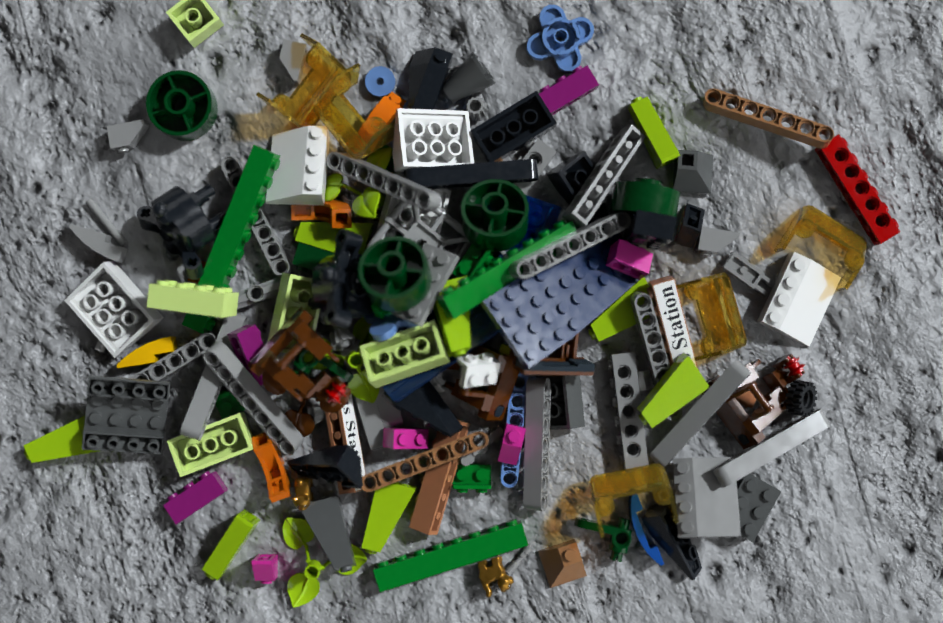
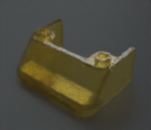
M301 34L300 37L311 46L306 55V62L312 69L291 97L278 94L273 100H270L259 92L256 94L269 107L297 128L315 126L350 78L347 68L318 41L304 34Z
M359 63L334 76L315 99L313 105L314 113L354 159H362L394 140L395 121L389 125L379 117H372L365 121L343 95L351 86L358 83Z
M811 205L802 207L774 251L780 252L785 250L794 234L800 238H809L816 232L847 252L844 256V263L848 269L838 283L836 290H848L864 264L867 250L866 240Z
M723 272L676 285L677 289L684 287V294L691 301L696 300L706 337L702 338L700 343V350L703 354L694 357L695 361L722 355L746 345V334L731 282L726 273Z
M653 463L597 474L589 480V489L600 538H604L601 517H606L613 513L614 498L652 491L653 498L658 504L669 506L671 520L675 524L679 523L674 494L667 472L661 464Z

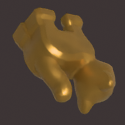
M308 477L295 479L296 496L292 498V501L300 511L306 510L310 505V501L314 500L313 492H311L313 480Z
M501 556L491 558V567L487 566L486 560L478 562L479 578L483 589L486 591V597H491L492 595L490 583L498 580V587L501 592L509 590L514 583L513 578L505 572Z

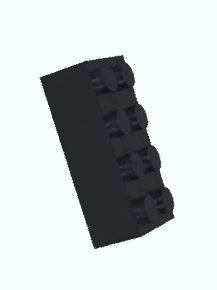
M536 90L472 129L471 136L487 162H498L554 129L557 122Z
M636 210L630 216L631 224L625 229L623 238L637 247L639 245H646V249L658 250V248L660 249L673 241L677 217Z

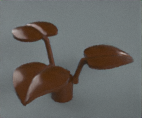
M266 371L262 374V382L267 391L275 395H282L286 392V389ZM351 389L346 393L347 397H342L340 400L341 404L337 403L335 406H331L317 391L310 398H307L300 391L304 400L299 408V412L289 409L285 415L302 436L306 437L312 433L315 427L313 417L308 413H302L307 400L315 395V401L320 402V408L323 411L334 413L346 405Z

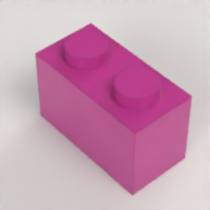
M619 239L610 246L606 266L640 280L649 274L653 253L648 252L645 248L630 244L627 240Z
M383 428V447L390 449H428L429 429Z

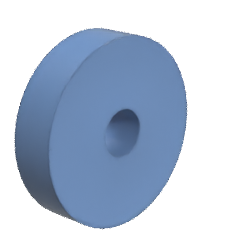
M378 66L372 68L367 73L365 85L372 96L383 98L394 91L396 80L390 69ZM382 79L384 83L382 85H378L377 81Z

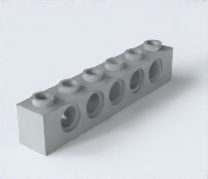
M631 124L620 129L562 215V218L566 221H573L576 229L587 226L646 137L634 125Z
M635 352L610 354V359H607L608 370L612 371V378H609L610 388L614 389L615 397H612L613 409L616 408L617 416H614L615 428L618 427L619 435H616L617 446L621 447L622 453L619 454V464L625 470L649 468L644 424L639 419L638 415H640V412L637 410L641 404ZM621 367L627 370V375L624 378L618 376V370ZM624 386H627L630 391L627 397H622L620 394V389ZM629 405L632 412L629 416H624L622 410L625 406ZM627 425H633V434L626 435L625 427ZM630 444L636 445V452L634 454H628L627 447Z

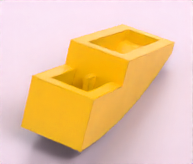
M170 336L146 343L125 356L117 364V369L157 362L160 360V354L172 353L177 350L176 337Z

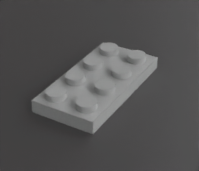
M424 243L422 246L432 274V283L427 296L418 305L409 310L391 312V315L420 327L423 326L437 300L436 297L440 295V291L444 288L459 260L456 254Z

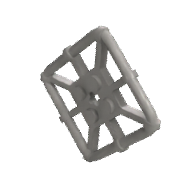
M400 200L391 214L384 218V223L367 246L369 248L373 243L381 240L390 227H393L403 235L402 237L411 239L416 243L423 241L440 249L449 244L464 243L457 253L459 260L453 269L454 271L471 243L464 235L462 225L448 215V211L442 210L440 207L430 209L438 217L432 226L429 227L420 220L419 208L412 205L414 222L408 230L404 229L395 222L408 204ZM444 220L459 232L463 238L445 240L435 231Z

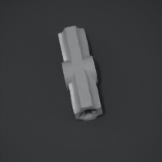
M281 276L239 291L237 310L277 296ZM255 289L262 291L259 299H254L252 296Z

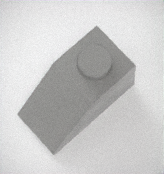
M284 39L283 44L279 45L278 56L295 84L300 85L309 49L306 44Z
M142 119L106 126L110 149L118 154L128 153L129 149H134L149 129V122Z
M702 227L696 241L695 251L700 252L699 255L710 257L711 254L719 252L737 239L740 233Z

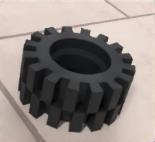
M795 380L791 382V387L787 389L789 392L786 393L787 399L785 403H788L786 409L793 415L808 417L814 411L813 406L816 407V386L812 382Z

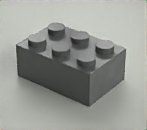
M748 474L737 481L741 536L754 542L782 491L752 474Z

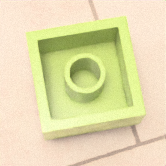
M181 0L166 11L167 15L194 48L224 26L205 0Z

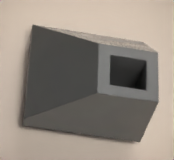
M678 150L680 156L674 161L673 189L679 192L711 194L713 155L700 151Z

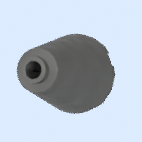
M474 52L465 59L442 87L444 90L442 95L448 102L451 100L454 103L496 83L483 62L478 61V56Z

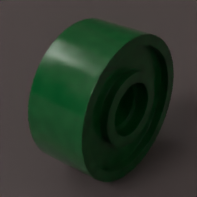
M176 70L161 75L153 82L146 97V109L152 123L163 133L176 140L190 141L202 137L212 128L217 118L218 105L213 91L200 77L188 71ZM186 98V106L180 111H175L176 102Z
M636 178L635 181H617L614 183L609 212H627L631 216L636 210L676 216L680 192L661 186V182L654 179Z
M500 179L485 180L472 186L464 195L461 204L462 229L468 241L477 248L485 251L491 250V252L505 251L521 242L527 232L529 204L524 192L515 184Z
M393 236L378 240L367 248L359 262L358 273L369 300L382 310L390 312L409 310L423 301L430 290L432 274L423 249L411 239Z

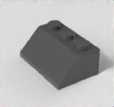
M536 375L539 378H549L551 381L550 430L585 427L580 375Z

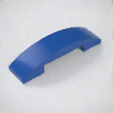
M634 489L630 490L628 509L635 536L648 555L662 566L664 561L658 546L655 543L648 544L636 512L643 510L637 492Z

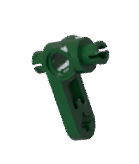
M304 347L298 352L297 357L292 362L295 365L292 370L297 374L300 371L309 374L312 368L319 362L349 383L354 377L326 356L319 360L313 355V359L310 362H305L303 356L310 351Z
M580 517L575 518L574 525L577 527L610 534L608 549L612 550L609 559L622 562L623 553L626 554L628 552V547L632 540V530L629 529L630 519L619 517L616 526ZM619 533L625 534V540L622 542L616 541V536Z

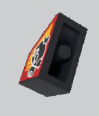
M686 204L676 231L675 243L693 249L701 233L705 209Z

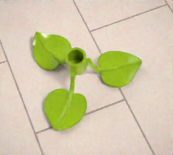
M387 147L377 150L368 157L366 162L386 169L393 149ZM338 173L326 178L325 202L334 200L339 195L341 187H344L359 195L352 205V210L355 214L364 218H376L377 208H380L385 201V196L379 190L367 187L361 193L342 183L344 177Z
M364 317L360 318L353 327V335L361 340L359 346L363 345V343L367 344L375 341L369 331L372 324L367 323ZM323 338L330 345V342ZM358 346L357 351L349 352L347 356L334 354L339 359L347 361L352 368H357L358 373L353 374V379L350 383L348 382L351 394L358 399L374 403L378 397L380 387L375 388L369 383L366 368L361 371L364 361L360 347ZM307 352L303 356L305 362H310L313 359L311 352ZM326 354L325 356L331 360V357ZM319 362L313 367V369L317 370L327 369Z
M287 517L283 523V537L286 544L294 550L304 545L307 565L304 573L292 575L287 583V591L292 607H299L307 604L317 596L320 590V583L317 578L321 570H324L331 562L328 560L321 565L318 560L310 559L307 542L313 539L314 532L306 519ZM351 544L356 566H353L352 570L341 573L340 570L337 571L340 574H353L367 561L365 553L356 545Z

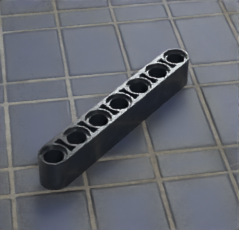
M536 159L417 167L404 170V177L429 189L471 187L479 182L491 179H500L511 183L539 180Z

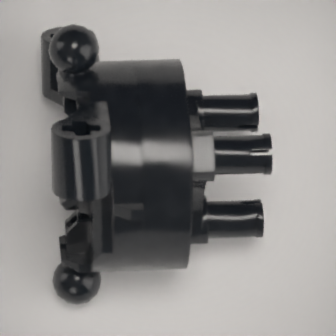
M209 183L197 192H191L190 194L179 186H174L151 201L152 207L143 206L137 211L141 228L160 234L164 240L163 246L166 248L167 258L177 260L181 257L186 275L192 280L201 278L204 273L201 259L196 252L214 240L213 231L221 227L226 215L222 211L210 220L205 216L201 205L209 201L210 196L216 194L214 188Z
M341 229L337 233L334 255L325 257L313 268V298L308 300V306L312 310L320 309L325 314V322L327 324L343 329L350 326L352 319L364 317L373 312L371 307L373 303L369 300L358 273L359 262L362 257L358 251L362 245L363 238L360 234L347 229Z

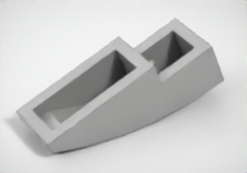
M70 223L69 228L89 248L113 261L125 262L128 249L110 244L113 236Z

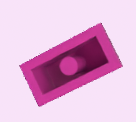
M506 423L497 461L517 465L526 431L525 427Z
M258 554L252 560L255 581H261V584H271L272 581L277 579L278 554Z

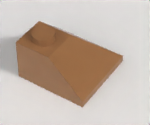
M575 539L538 550L550 588L587 576Z

